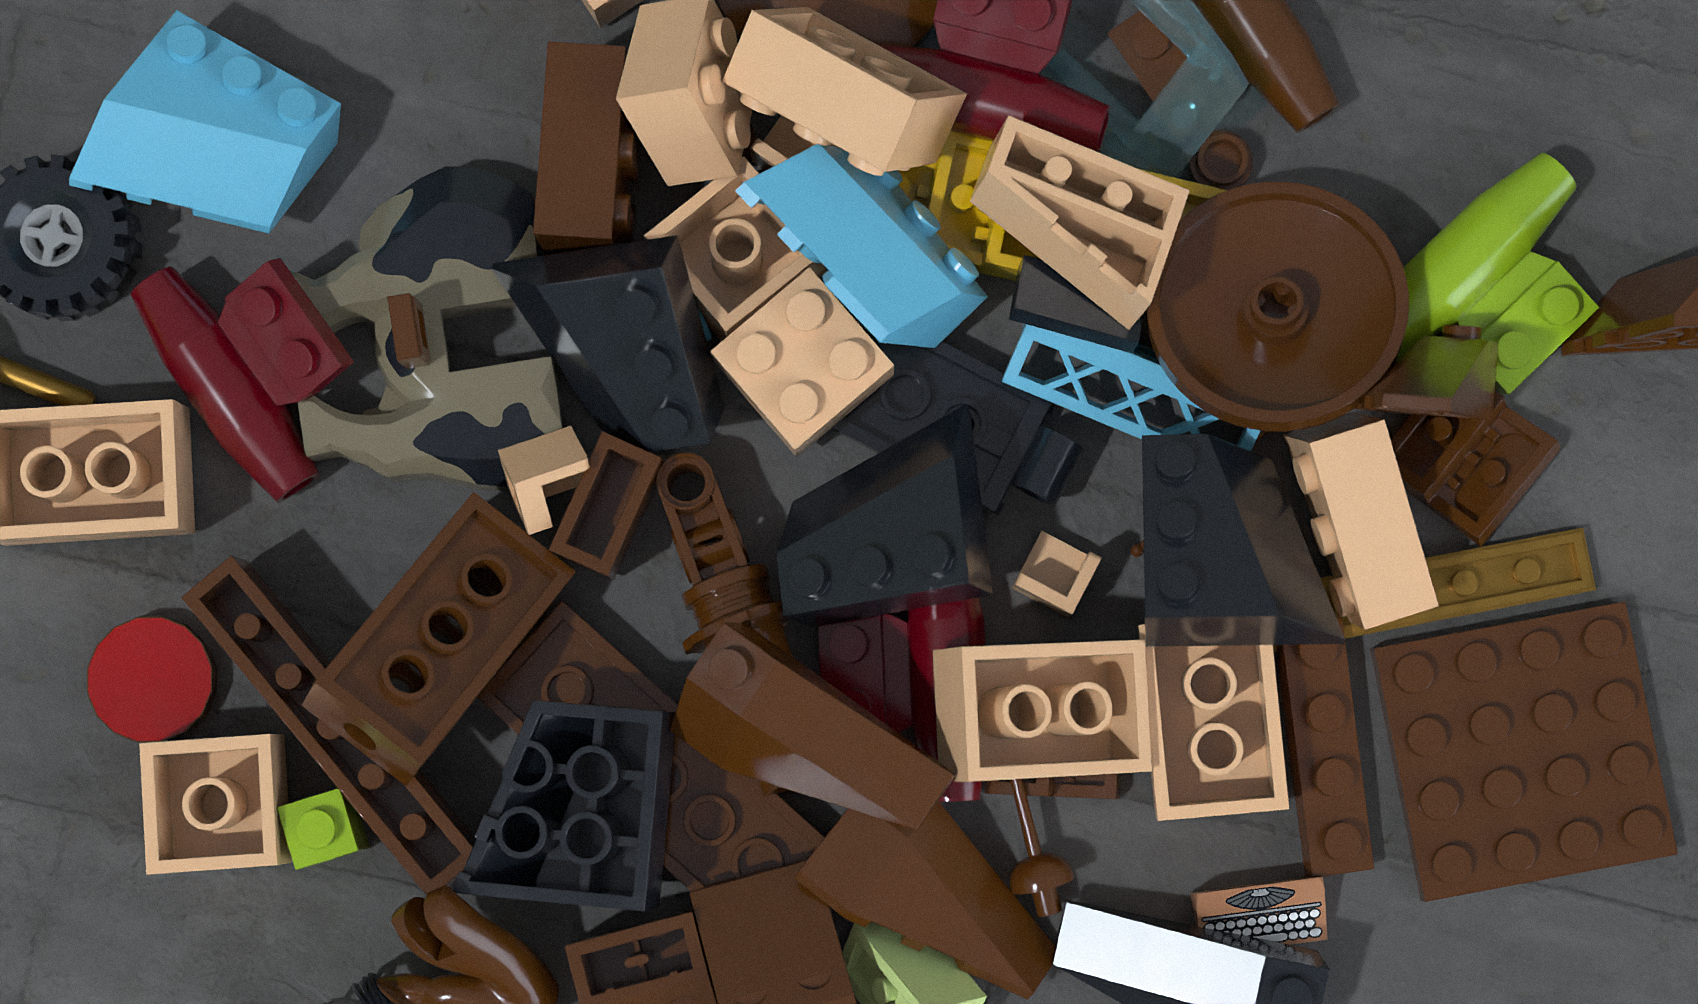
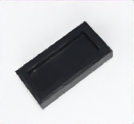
M1027 255L1023 256L1017 270L1009 320L1133 353L1139 343L1143 314L1131 329L1128 330L1043 260Z

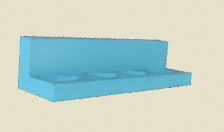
M1023 324L1022 333L1002 377V382L1139 439H1142V435H1175L1191 431V434H1200L1198 427L1219 420L1207 412L1193 417L1189 405L1196 408L1199 407L1184 396L1168 378L1159 364L1153 348L1138 343L1133 353H1128ZM1033 341L1058 350L1067 372L1043 381L1021 372V368ZM1071 356L1089 364L1075 368ZM1103 369L1119 376L1127 396L1105 405L1098 404L1088 399L1080 378ZM1129 380L1148 388L1134 393ZM1072 382L1077 394L1062 389L1060 386ZM1165 394L1178 400L1186 420L1161 430L1147 424L1139 403ZM1131 406L1136 419L1118 411ZM1244 428L1237 446L1251 451L1261 430Z

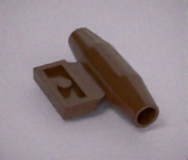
M1154 0L1107 32L1177 139L1231 104L1244 78L1296 133L1311 127L1340 105L1308 33L1286 0Z

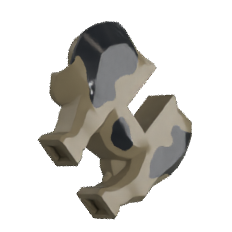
M445 166L419 178L404 190L379 205L361 227L360 252L349 257L339 267L315 280L291 271L294 278L334 333L355 323L367 322L370 324L373 354L386 384L379 407L366 409L361 415L338 410L314 395L298 402L306 457L319 462L341 456L359 465L372 468L384 478L395 483L408 480L443 481L474 490L509 492L498 450L567 427L558 366L551 356L461 371H450L443 319L518 308L491 267L497 262L538 256V241L533 235L535 202L530 192L512 180L487 170ZM410 293L422 304L431 357L429 365L406 369L397 361L387 300L388 296Z

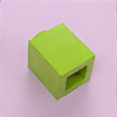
M339 789L277 807L295 870L312 867L370 848L361 815Z

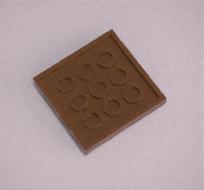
M1626 602L1370 649L1421 901L1428 902L1678 855Z

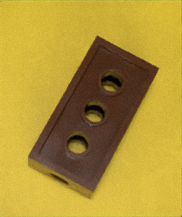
M473 492L317 678L302 706L407 786L547 611L576 571ZM470 585L481 588L488 597L477 594ZM430 631L444 635L450 644H443L437 641ZM390 679H399L405 682L410 687L412 693L399 691L393 686Z

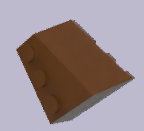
M1698 255L1619 278L1597 303L1599 308L1561 344L1562 356L1697 350Z

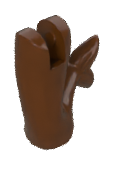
M444 885L429 891L425 899L414 897L396 908L391 918L392 925L400 940L410 951L432 965L457 972L434 978L416 973H401L379 977L376 979L377 986L393 1003L556 1004L559 995V985L542 960L522 940L481 915L449 886Z

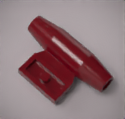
M938 0L933 21L940 49L877 44L967 93L952 126V132L993 142L1009 115L1098 153L1101 149L1111 106L1040 74L1056 54L1060 52L1073 0Z
M277 258L265 262L224 298L226 302L221 314L173 266L163 268L139 283L132 290L130 296L164 366L221 447L277 503L290 498L313 482L319 476L318 469L313 459L306 457L303 438L286 404L301 402L317 394L352 365L354 361L282 259Z
M980 597L909 610L908 622L891 614H884L818 626L820 677L896 732L901 733L913 726L917 747L938 761L933 650L986 646L985 619ZM982 781L951 782L939 802L980 800Z

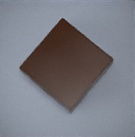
M410 293L388 296L387 300L397 361L406 369L429 365L431 357L422 304Z

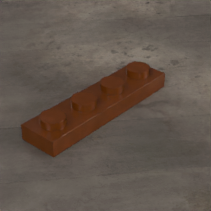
M1335 614L1344 635L1343 620L1339 614ZM1346 643L1276 645L1305 876L1320 877L1374 869Z

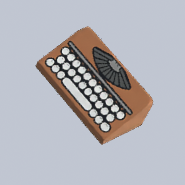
M1323 876L1300 877L1190 892L1195 926L1289 945L1328 940Z

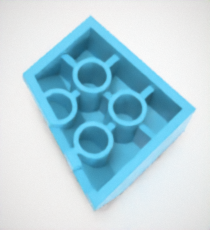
M176 10L103 100L69 177V186L92 191L94 185L127 193V200L151 205L153 199L191 208L194 216L270 234L338 144L341 103Z
M816 144L748 179L735 190L751 208L757 203L766 205L785 224L777 235L793 252L799 251L812 262L822 263L828 269L823 274L824 284L880 343L935 348L988 297L975 281L979 276L975 265L958 249H949L936 233L941 226L933 213L922 203L916 200L911 201L899 187L903 179L898 170L884 172L882 176L869 174L850 164L847 160L849 152L842 148Z

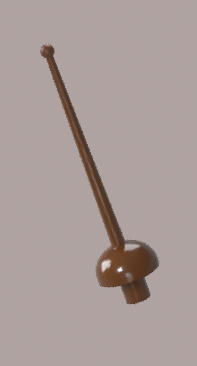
M1010 779L1028 856L1019 861L1011 872V892L1016 895L1032 893L1038 917L1050 916L1063 910L1057 887L1074 879L1073 870L1067 860L1060 855L1042 852L1022 779Z

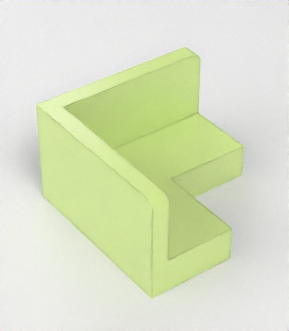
M872 921L866 927L856 923L853 924L842 954L854 996L861 1004H984L987 995L968 973L958 968L953 957L926 945L920 952L900 943L901 934Z

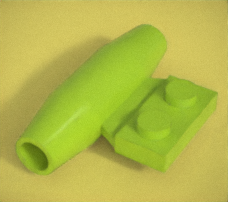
M1540 153L1479 194L1403 267L1409 291V313L1405 336L1397 358L1423 336H1436L1442 332L1443 325L1455 323V325L1481 327V339L1499 343L1495 389L1500 394L1509 395L1599 308L1559 261H1554L1531 252V249L1577 188L1573 177L1556 159L1546 153Z

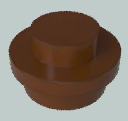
M1216 130L1203 135L1195 143L1189 156V170L1196 183L1224 190L1242 186L1248 179L1253 165L1252 153L1248 144L1239 135L1226 130Z

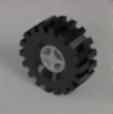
M51 154V161L46 162L39 156L25 158L26 168L18 170L14 166L9 165L0 171V174L5 179L0 185V297L35 317L49 320V317H54L62 322L76 321L75 314L78 313L91 317L102 312L98 304L105 299L114 304L123 295L116 289L124 279L132 283L137 271L130 267L133 257L141 258L143 245L135 238V232H142L140 220L131 212L130 208L133 207V204L130 200H127V195L121 191L96 185L93 186L92 191L69 186V177L76 163L62 155ZM64 244L71 245L60 250L58 254L56 253V249L61 248Z

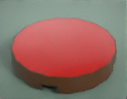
M136 617L113 627L96 645L87 666V695L96 716L114 734L134 742H164L180 737V735L187 733L193 726H196L208 714L217 692V666L211 651H208L206 644L200 639L201 637L190 626L167 617Z

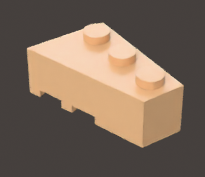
M1008 115L988 150L970 202L1110 316L1130 330L1152 302L1190 190Z
M1352 412L1319 426L1283 434L1298 484L1312 516L1311 528L1316 545L1321 555L1326 556L1334 577L1333 580L1329 581V589L1339 616L1341 618L1348 616L1351 623L1366 630L1438 607V601L1385 420Z

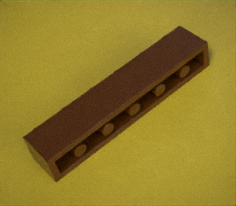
M231 555L181 598L422 891L427 895L429 891L446 885L450 887L455 883L459 872L466 865L476 841L474 834L421 770L405 786L302 706L314 682L331 661L249 562Z

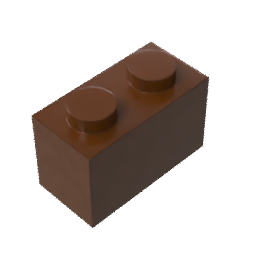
M602 432L589 459L590 467L584 471L549 550L564 559L615 580L657 487V474L664 463L663 459Z

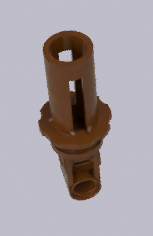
M679 453L671 456L661 465L657 474L656 485L672 527L670 532L690 584L693 583V587L684 592L681 597L686 610L694 611L693 615L698 622L699 630L682 643L685 654L703 653L723 622L746 623L793 657L783 630L787 624L785 622L790 619L783 617L782 600L774 601L773 597L770 596V589L766 585L770 575L766 565L748 564L750 558L731 508L726 506L710 465L702 457L693 453ZM685 473H696L705 479L704 490L696 499L691 501H680L672 496L673 483L679 476ZM757 780L763 797L788 791V789Z

